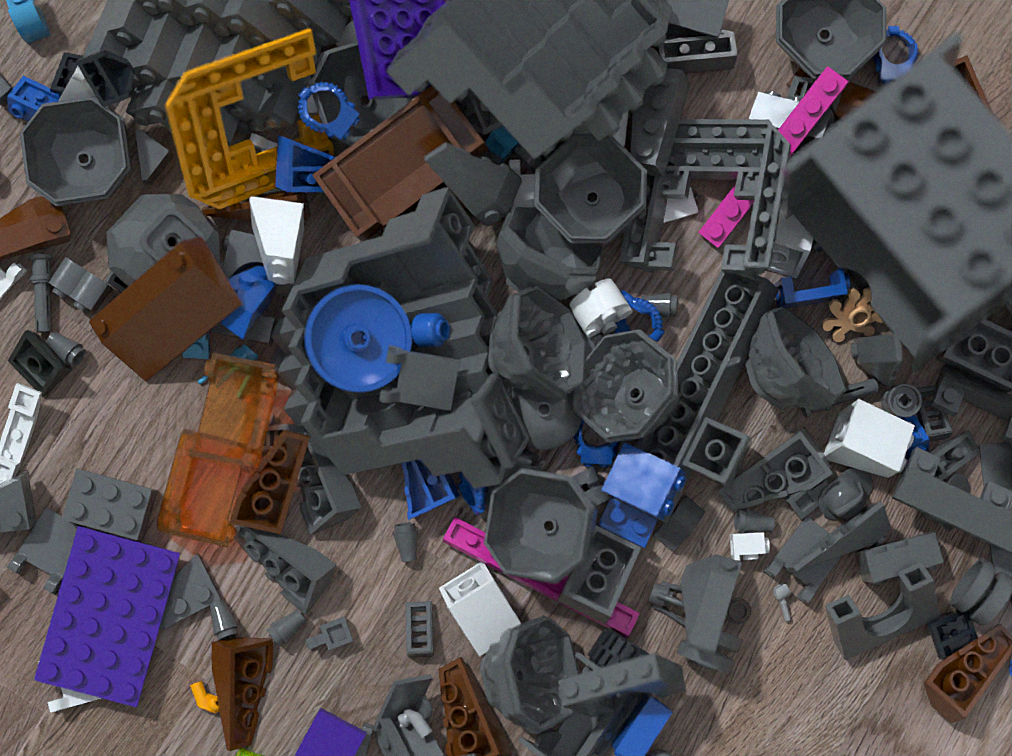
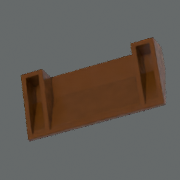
M432 85L315 172L313 177L354 235L364 242L387 226L389 219L400 216L419 202L423 194L434 191L444 183L425 161L424 157L445 143L470 151V154L477 158L489 150V148L454 101L449 103Z
M200 236L178 243L95 315L89 323L100 342L144 381H148L243 304L204 239Z

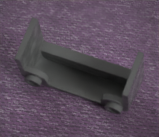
M579 652L576 653L575 657L587 665L583 668L581 674L600 668ZM627 692L613 695L615 710L613 712L589 717L574 711L573 716L566 719L558 731L547 729L541 732L535 743L520 736L518 741L536 756H605L639 705L640 694L638 692Z
M431 674L395 680L374 724V736L384 756H444L432 733L426 738L421 739L412 723L408 727H403L398 720V716L403 714L405 709H411L420 713L426 722H429L433 714V707L425 694L433 679Z

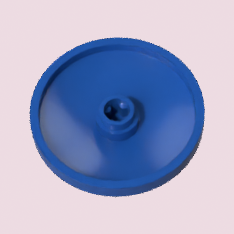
M367 285L345 286L326 295L312 310L305 328V349L314 370L329 384L346 391H371L391 382L400 373L401 363L392 364L386 362L388 347L392 345L406 351H411V326L403 308L386 292Z

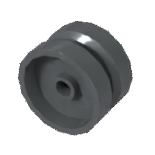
M980 558L966 571L956 585L949 600L950 605L960 612L969 610V618L978 625L984 626L996 617L1012 594V577L1005 572L996 573L994 564L985 558Z
M721 631L714 655L688 647L687 640L680 641L676 653L690 659L692 663L713 671L716 669L731 674L735 661L733 658L722 654L721 651L724 649L733 653L739 652L743 639Z

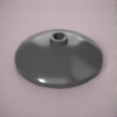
M512 387L513 390L510 398L530 437L526 446L538 450L554 449L567 443L576 434L582 419L573 410V392L561 398H547L531 390L515 389ZM541 405H547L549 407V412L547 414H541L539 412V407Z

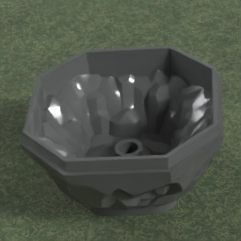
M530 286L508 297L503 310L498 313L496 324L490 335L488 363L493 373H498L503 381L515 389L531 390L547 398H561L580 388V385L584 383L586 342L571 310L538 286Z
M784 306L774 308L762 316L758 330L752 337L749 358L745 360L748 376L755 392L779 410L802 407L817 410L821 407L832 405L842 398L843 393L847 390L836 358L816 330Z
M641 330L606 335L585 359L584 383L580 385V388L573 391V410L607 442L627 441L645 437L647 434L653 433L656 427L666 423L668 415L675 409L676 402L680 397L677 361Z
M542 615L507 629L500 637L499 642L490 645L486 656L483 657L480 664L482 680L489 704L501 712L507 720L514 722L515 725L522 726V728L531 733L538 734L573 716V710L562 707L558 680L578 675L579 671L570 635L554 620Z

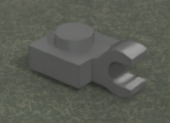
M824 479L813 488L789 494L784 499L800 519H803L818 507V497L822 490L830 483L827 479Z
M344 616L320 625L322 633L305 640L308 650L325 643L328 650L352 642L353 638Z

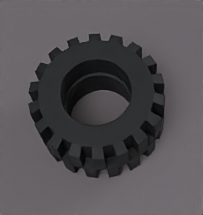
M604 628L588 653L589 659L600 668L649 655L645 650L609 628Z

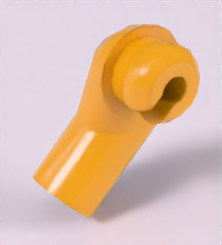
M203 681L190 685L196 704L200 709L211 713L219 712L217 696L206 692Z

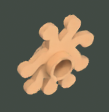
M870 287L863 290L862 297H860L857 289H850L847 294L848 299L842 307L838 299H834L829 303V308L836 318H825L822 321V327L825 331H830L834 326H839L832 334L835 342H842L845 339L844 334L850 329L855 332L864 333L866 337H870L875 333L873 325L868 323L874 321L881 323L882 319L876 312L871 313L874 310L871 307V302H869L872 300Z

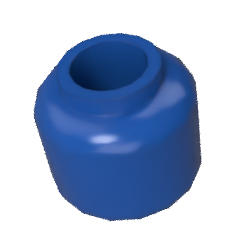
M439 313L418 314L410 324L412 339L419 347H440L450 335L449 323Z

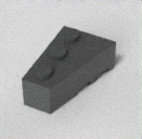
M927 532L884 543L876 547L873 546L854 551L862 582H869L871 586L886 583V579L892 577L898 579V572L922 562L928 572L936 570L937 564L944 563L935 532Z

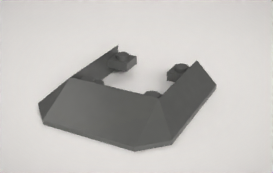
M680 119L664 177L647 175L646 209L625 230L619 262L653 274L654 270L675 271L679 246L676 243L660 242L667 198L688 199L692 179L737 180L734 197L737 200H754L747 245L725 244L721 270L723 273L749 274L752 278L770 270L782 203L783 165L789 161L790 143L769 119Z
M944 364L936 382V391L930 406L954 417L958 413L962 400L1008 421L1001 439L1012 444V395ZM916 447L912 451L905 472L899 479L892 499L1012 554V488L1010 491L988 481L984 485L980 498L935 478L934 475L941 458Z

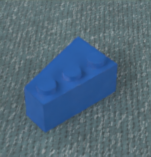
M278 135L275 187L286 192H324L313 177V174L333 160L335 156Z
M261 265L228 278L229 283L243 305L220 323L242 339L246 336L249 328L253 327L256 319L269 306L277 287V283L268 280L265 268Z
M421 459L402 463L405 478L404 488L408 505V520L460 497L450 473L434 476Z

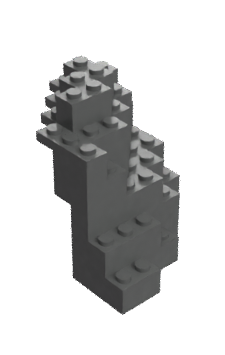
M107 0L83 57L104 49L127 59L131 63L135 74L131 100L126 113L142 126L161 123L173 134L166 103L185 72L307 29L312 30L316 54L313 55L315 65L322 46L340 42L349 16H352L349 0ZM285 65L240 81L244 99L219 108L227 144L231 143L235 131L247 134L292 125L299 109L298 102L300 97L298 94L304 86L307 87L311 75L291 81L288 78Z
M447 0L445 4L427 18L417 37L397 53L386 72L408 95L415 90L418 92L422 91L431 83L451 103L456 98L462 100L472 90L535 159L540 154L545 156L551 152L556 146L555 143L561 138L563 140L568 139L575 132V127L581 123L588 128L598 141L605 136L609 138L620 129L619 125L623 118L622 115L628 110L633 112L641 106L646 92L645 89L651 85L657 86L666 77L668 64L653 47L658 46L666 38L665 34L671 19L672 6L666 0Z
M449 187L423 194L416 211L389 219L381 237L306 258L282 309L285 317L279 318L271 335L285 353L277 373L292 390L285 404L284 411L297 427L304 426L342 475L421 459L434 476L462 471L464 477L468 479L474 488L502 483L506 469H503L471 403V400L489 375L494 374L488 363L490 335L493 332L498 315L488 299L494 280L468 243L474 224ZM351 285H367L378 288L392 296L403 308L410 324L415 316L421 313L441 314L449 323V338L440 347H419L412 339L410 352L460 360L451 411L403 402H380L382 387L371 391L352 392L339 389L326 382L312 367L305 349V328L316 304L326 295L339 288ZM399 374L386 385L397 388ZM503 381L509 396H511L512 386Z

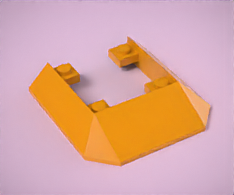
M311 29L184 73L166 103V109L187 192L191 198L217 209H222L246 200L251 196L254 197L276 188L277 146L257 154L254 144L250 139L228 147L219 108L244 99L240 84L242 80L285 65L288 78L291 81L316 73L313 59L316 51ZM319 114L310 116L313 120L322 124ZM303 119L297 121L300 138L293 141L335 156L333 144L325 132L320 133V131L311 130L309 126H306V123L302 122Z

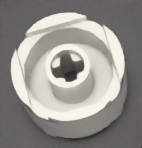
M612 279L596 282L597 288L589 291L588 288L584 289L570 303L572 314L588 338L601 332L604 335L613 332L617 328L615 323L628 317L633 312Z

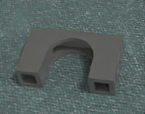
M231 230L230 236H226L224 241L225 259L220 261L219 264L227 279L240 274L249 267L262 266L263 264L255 235ZM261 315L256 319L253 327L249 328L243 339L221 323L210 330V332L272 346L274 339L271 335L278 321L275 318Z
M922 562L897 573L900 595L889 609L878 615L862 617L850 595L825 605L833 640L845 660L940 618L935 583Z
M656 653L558 680L562 707L589 717L615 711L613 695L627 692H649L664 698L686 692L682 665Z

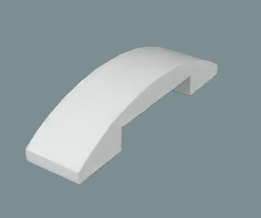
M19 383L15 385L8 406L11 410L0 440V483L16 476L29 446L41 403L42 392Z

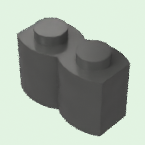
M65 257L48 282L54 286L52 290L63 299L70 296L76 300L73 305L85 313L89 309L96 313L112 289V286Z

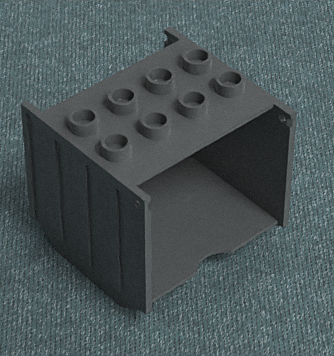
M958 31L783 165L782 215L786 219L794 215L838 268L855 271L866 280L871 290L872 309L893 334H900V342L914 357L911 369L915 373L922 370L925 363L951 345L953 346L969 331L990 315L996 313L1004 304L1012 299V135L954 71L961 48L960 42L963 41V37Z

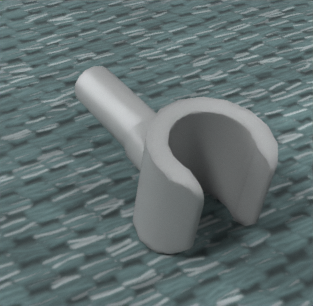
M782 582L773 588V594L781 605L784 620L789 621L791 617L785 598L790 596L791 592L788 586Z

